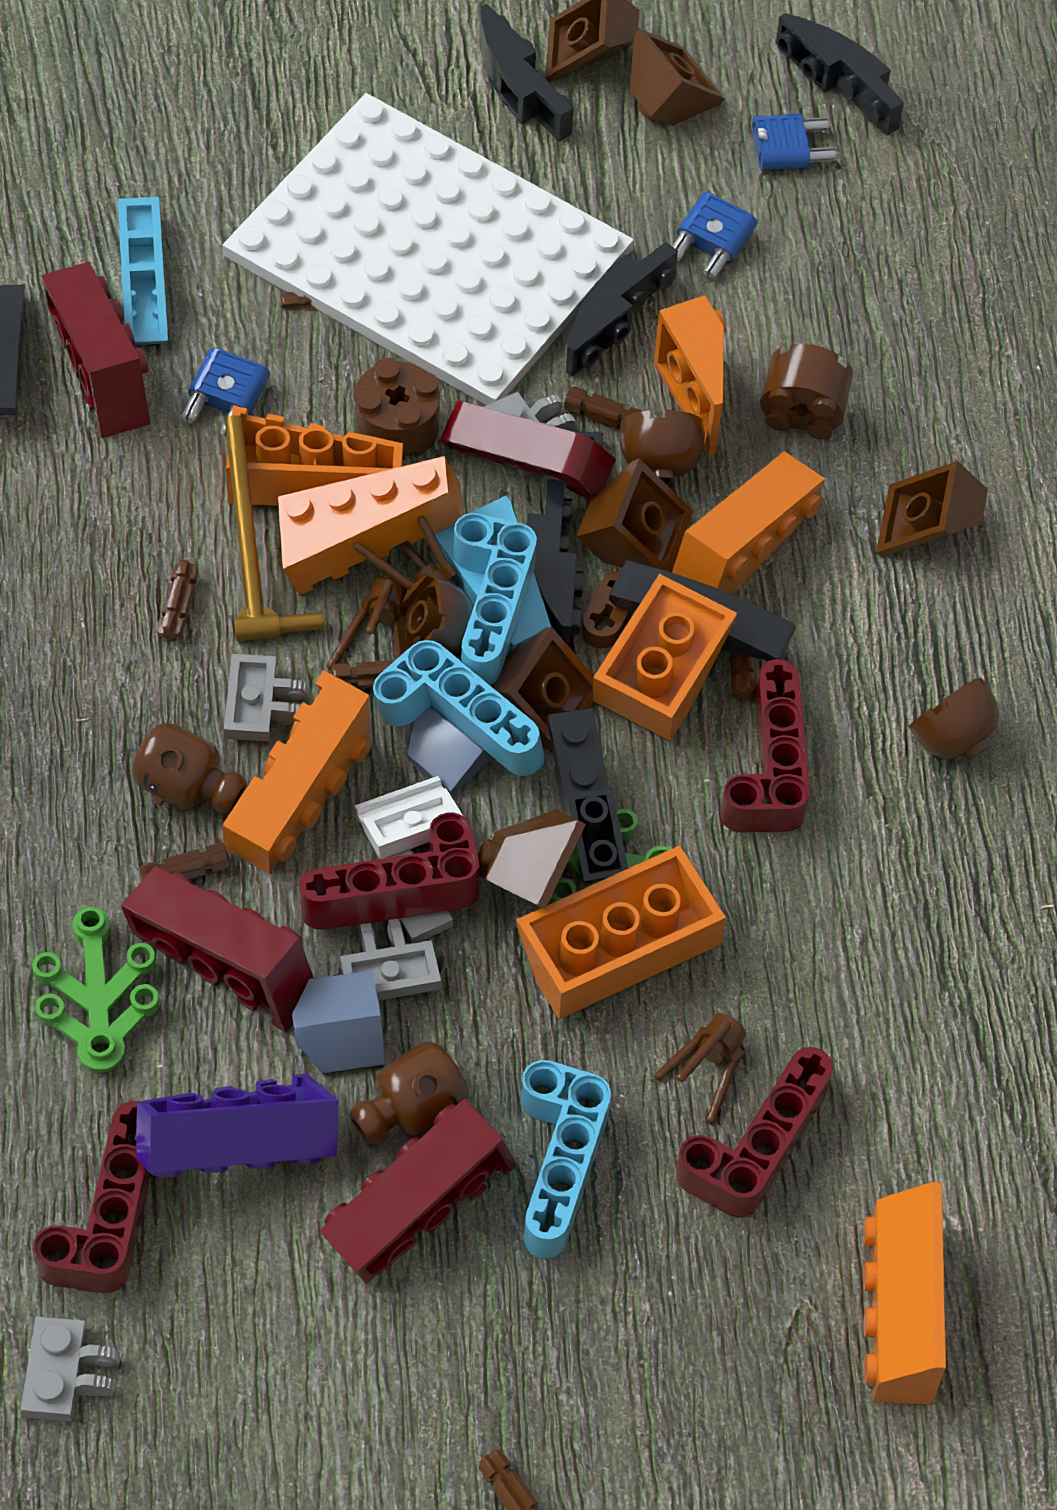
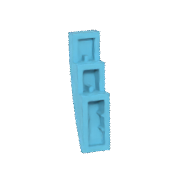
M159 197L118 199L125 324L128 323L130 325L135 345L168 343Z

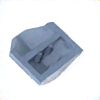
M432 705L414 720L407 759L429 778L439 776L442 787L446 788L450 795L454 794L494 759ZM488 719L483 723L494 722V720Z
M373 971L309 979L292 1013L296 1043L315 1064L316 1068L323 1074L385 1065L381 1014Z

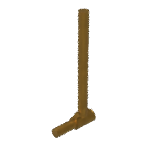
M242 416L225 417L246 609H242L234 618L236 642L281 637L280 634L322 630L324 629L322 612L278 616V613L263 605Z

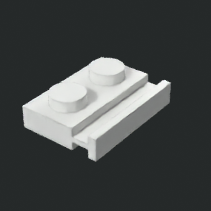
M439 776L355 805L356 819L363 825L364 832L380 859L430 842V824L438 815L446 812H455L462 815L447 789L442 787Z

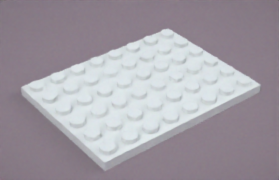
M365 93L223 243L222 251L223 256L286 292H293L299 297L307 296L312 300L311 305L407 361L425 369L427 372L434 374L437 378L479 402L488 405L506 397L574 319L584 299L596 282L625 254L627 256L633 250L634 239Z

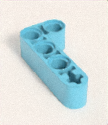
M468 513L458 518L455 523L453 557L461 568L482 573L484 577L462 640L461 662L486 683L492 685L501 674L534 572L537 537L529 526L522 523L480 513ZM482 649L486 650L483 657H481Z
M424 640L412 645L380 673L374 681L373 691L381 717L391 726L400 727L408 725L432 705L510 772L520 776L531 775L537 772L544 763V750L536 724L452 653L435 641ZM435 667V668L432 669V670L423 671V670H425L426 668ZM462 692H463V693H466V694H464V695H462V696H459V697H453L454 695H456V694H458V693H462ZM395 696H402V697L399 698V699L390 700V699H392V698L395 697ZM492 718H496V719H497V720H495L494 722L483 723V722H485V721L488 720V719H492Z
M548 1060L535 1061L527 1066L523 1073L521 1104L528 1115L556 1124L526 1212L524 1230L526 1249L532 1255L543 1259L556 1257L564 1250L608 1120L611 1098L610 1086L604 1078ZM543 1085L550 1087L553 1091L548 1094H539L533 1088ZM583 1099H592L599 1105L587 1108L578 1102ZM569 1140H578L585 1147L577 1150L570 1149L564 1143ZM560 1181L569 1184L571 1189L560 1192L552 1189L549 1185ZM547 1213L554 1216V1225L550 1227L548 1232H542L547 1220Z

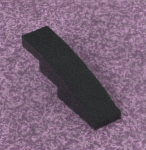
M0 285V415H16L22 375L21 353L24 339L25 285Z
M626 560L609 594L612 605L637 610L658 575L661 574L737 613V618L721 650L765 661L782 660L796 629L794 623L712 586L669 571Z

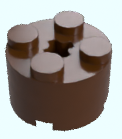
M793 344L789 352L781 354V348L776 350L771 356L760 400L761 409L766 415L765 423L770 428L779 431L792 427L806 430L811 437L816 439L830 438L832 431L838 428L844 419L854 376L852 367L847 362L845 368L837 362L838 354L816 345Z
M389 357L378 360L374 367L361 376L355 388V430L359 434L403 443V460L405 455L417 451L418 455L430 449L439 433L440 391L437 377L412 363L396 361Z

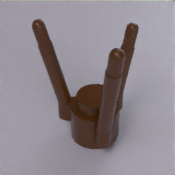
M420 516L418 523L439 566L434 560L427 565L407 540L399 544V546L420 570L413 578L417 581L422 576L439 577L458 586L459 584L453 578L457 571L447 560L426 518ZM355 542L353 544L354 550L409 591L414 584L413 581L361 543Z
M381 577L374 581L370 595L363 597L359 611L327 663L329 670H331L333 665L338 664L339 660L343 657L368 614L370 620L366 632L369 635L374 634L379 623L388 624L394 619L404 622L408 609L402 607L401 604L407 594V589L390 577Z
M722 1013L716 1014L707 1027H701L693 1039L655 1073V1078L662 1080L697 1048L699 1049L677 1074L679 1082H684L704 1058L713 1063H721L723 1060H726L727 1063L706 1118L709 1124H713L723 1104L736 1066L745 1055V1052L739 1047L746 1037L745 1029L733 1017Z

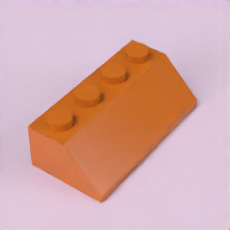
M679 845L547 905L546 909L540 908L516 919V925L536 983L557 1018L561 1019L721 945L726 917Z
M930 1182L877 1199L872 1217H864L863 1246H871V1262H865L863 1289L864 1291L872 1292V1308L866 1307L864 1312V1337L872 1338V1354L865 1355L864 1382L865 1384H873V1402L932 1405L946 1369L942 1182Z

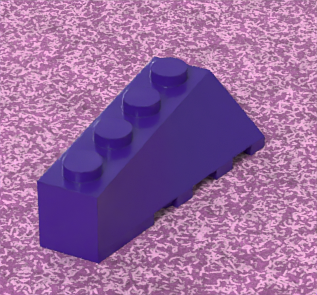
M304 1073L293 1075L292 1085L287 1086L277 1085V1081L274 1079L257 1081L256 1091L252 1092L236 1089L232 1086L215 1088V1091L211 1093V1099L204 1100L200 1094L186 1093L137 1102L136 1158L150 1173L158 1177L179 1176L181 1170L199 1169L206 1173H221L227 1171L228 1166L246 1165L254 1169H267L273 1167L274 1162L289 1160L302 1165L316 1164L320 1162V1158L337 1156L339 1100L309 1074Z

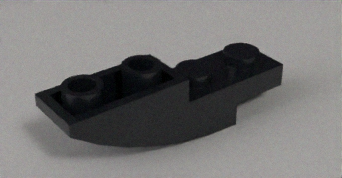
M487 3L481 6L480 50L488 77L500 99L521 124L535 118L559 142L572 135L574 114L572 103L565 95H560L548 83L541 71L535 70L537 55L532 43L527 39H523L510 26L508 20L503 15H498Z
M787 13L779 16L775 44L784 56L789 57L802 70L804 76L809 81H813L824 93L837 86L842 95L850 99L864 113L867 120L875 124L886 136L899 129L904 101L888 87L891 70L861 45L824 25Z
M665 242L639 263H636L625 254L603 274L584 299L571 328L567 348V374L572 377L582 368L591 367L599 359L601 353L613 344L618 345L626 339L631 330V313L638 311L645 304L647 298L656 291L666 289L674 281L677 274L678 250Z
M548 479L545 515L527 513V526L535 532L537 537L534 575L550 625L563 641L570 646L571 633L579 634L581 608L573 607V597H582L584 571H575L577 553H568L569 534L561 533V524H570L572 499L564 498L565 481Z
M593 708L550 714L547 718V724L555 760L554 772L563 813L586 824L573 850L583 884L602 881L628 869L612 787L609 788Z

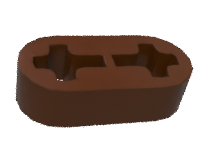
M621 571L611 572L603 578L584 612L581 630L582 637L592 647L601 649L613 646L635 611L612 605L609 594ZM605 616L610 617L609 627L605 626L602 631L595 629V626H599Z

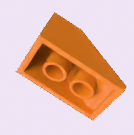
M706 295L659 310L653 363L681 411L694 414L703 419L705 430L703 449L710 456L716 454L723 405V348L726 324L722 313L718 309L714 310Z
M659 574L593 677V701L671 741L693 706L737 618V613Z

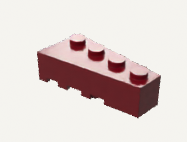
M90 262L41 275L48 311L63 347L67 348L76 378L80 377L88 407L90 411L95 410L96 423L101 438L149 425L150 419L142 374L148 373L147 361L141 348L134 349L135 340L130 325L128 323L122 325L123 319L116 299L110 300V292L104 276L97 277Z
M154 866L120 905L131 932L179 964L187 958L190 966L200 975V978L215 987L221 980L239 996L237 998L238 1002L252 1012L258 1006H261L273 1014L272 1025L286 1033L293 1025L292 1013L309 979H314L302 946L303 941L301 937L287 926L279 928L265 921L259 913L251 908L243 910L229 903L223 895L215 890L207 892L193 885L187 877L178 872L171 874Z
M465 1098L457 1106L451 1104L444 1108L434 1119V1127L421 1138L415 1137L409 1140L399 1150L397 1154L398 1159L385 1171L378 1170L370 1175L362 1184V1192L349 1204L342 1203L336 1206L325 1218V1225L319 1232L365 1284L415 1246L417 1241L415 1233L421 1229L424 1232L436 1230L449 1219V1214L456 1201L467 1197L473 1201L487 1190L485 1181L493 1172L499 1169L506 1175L517 1166L502 1137Z

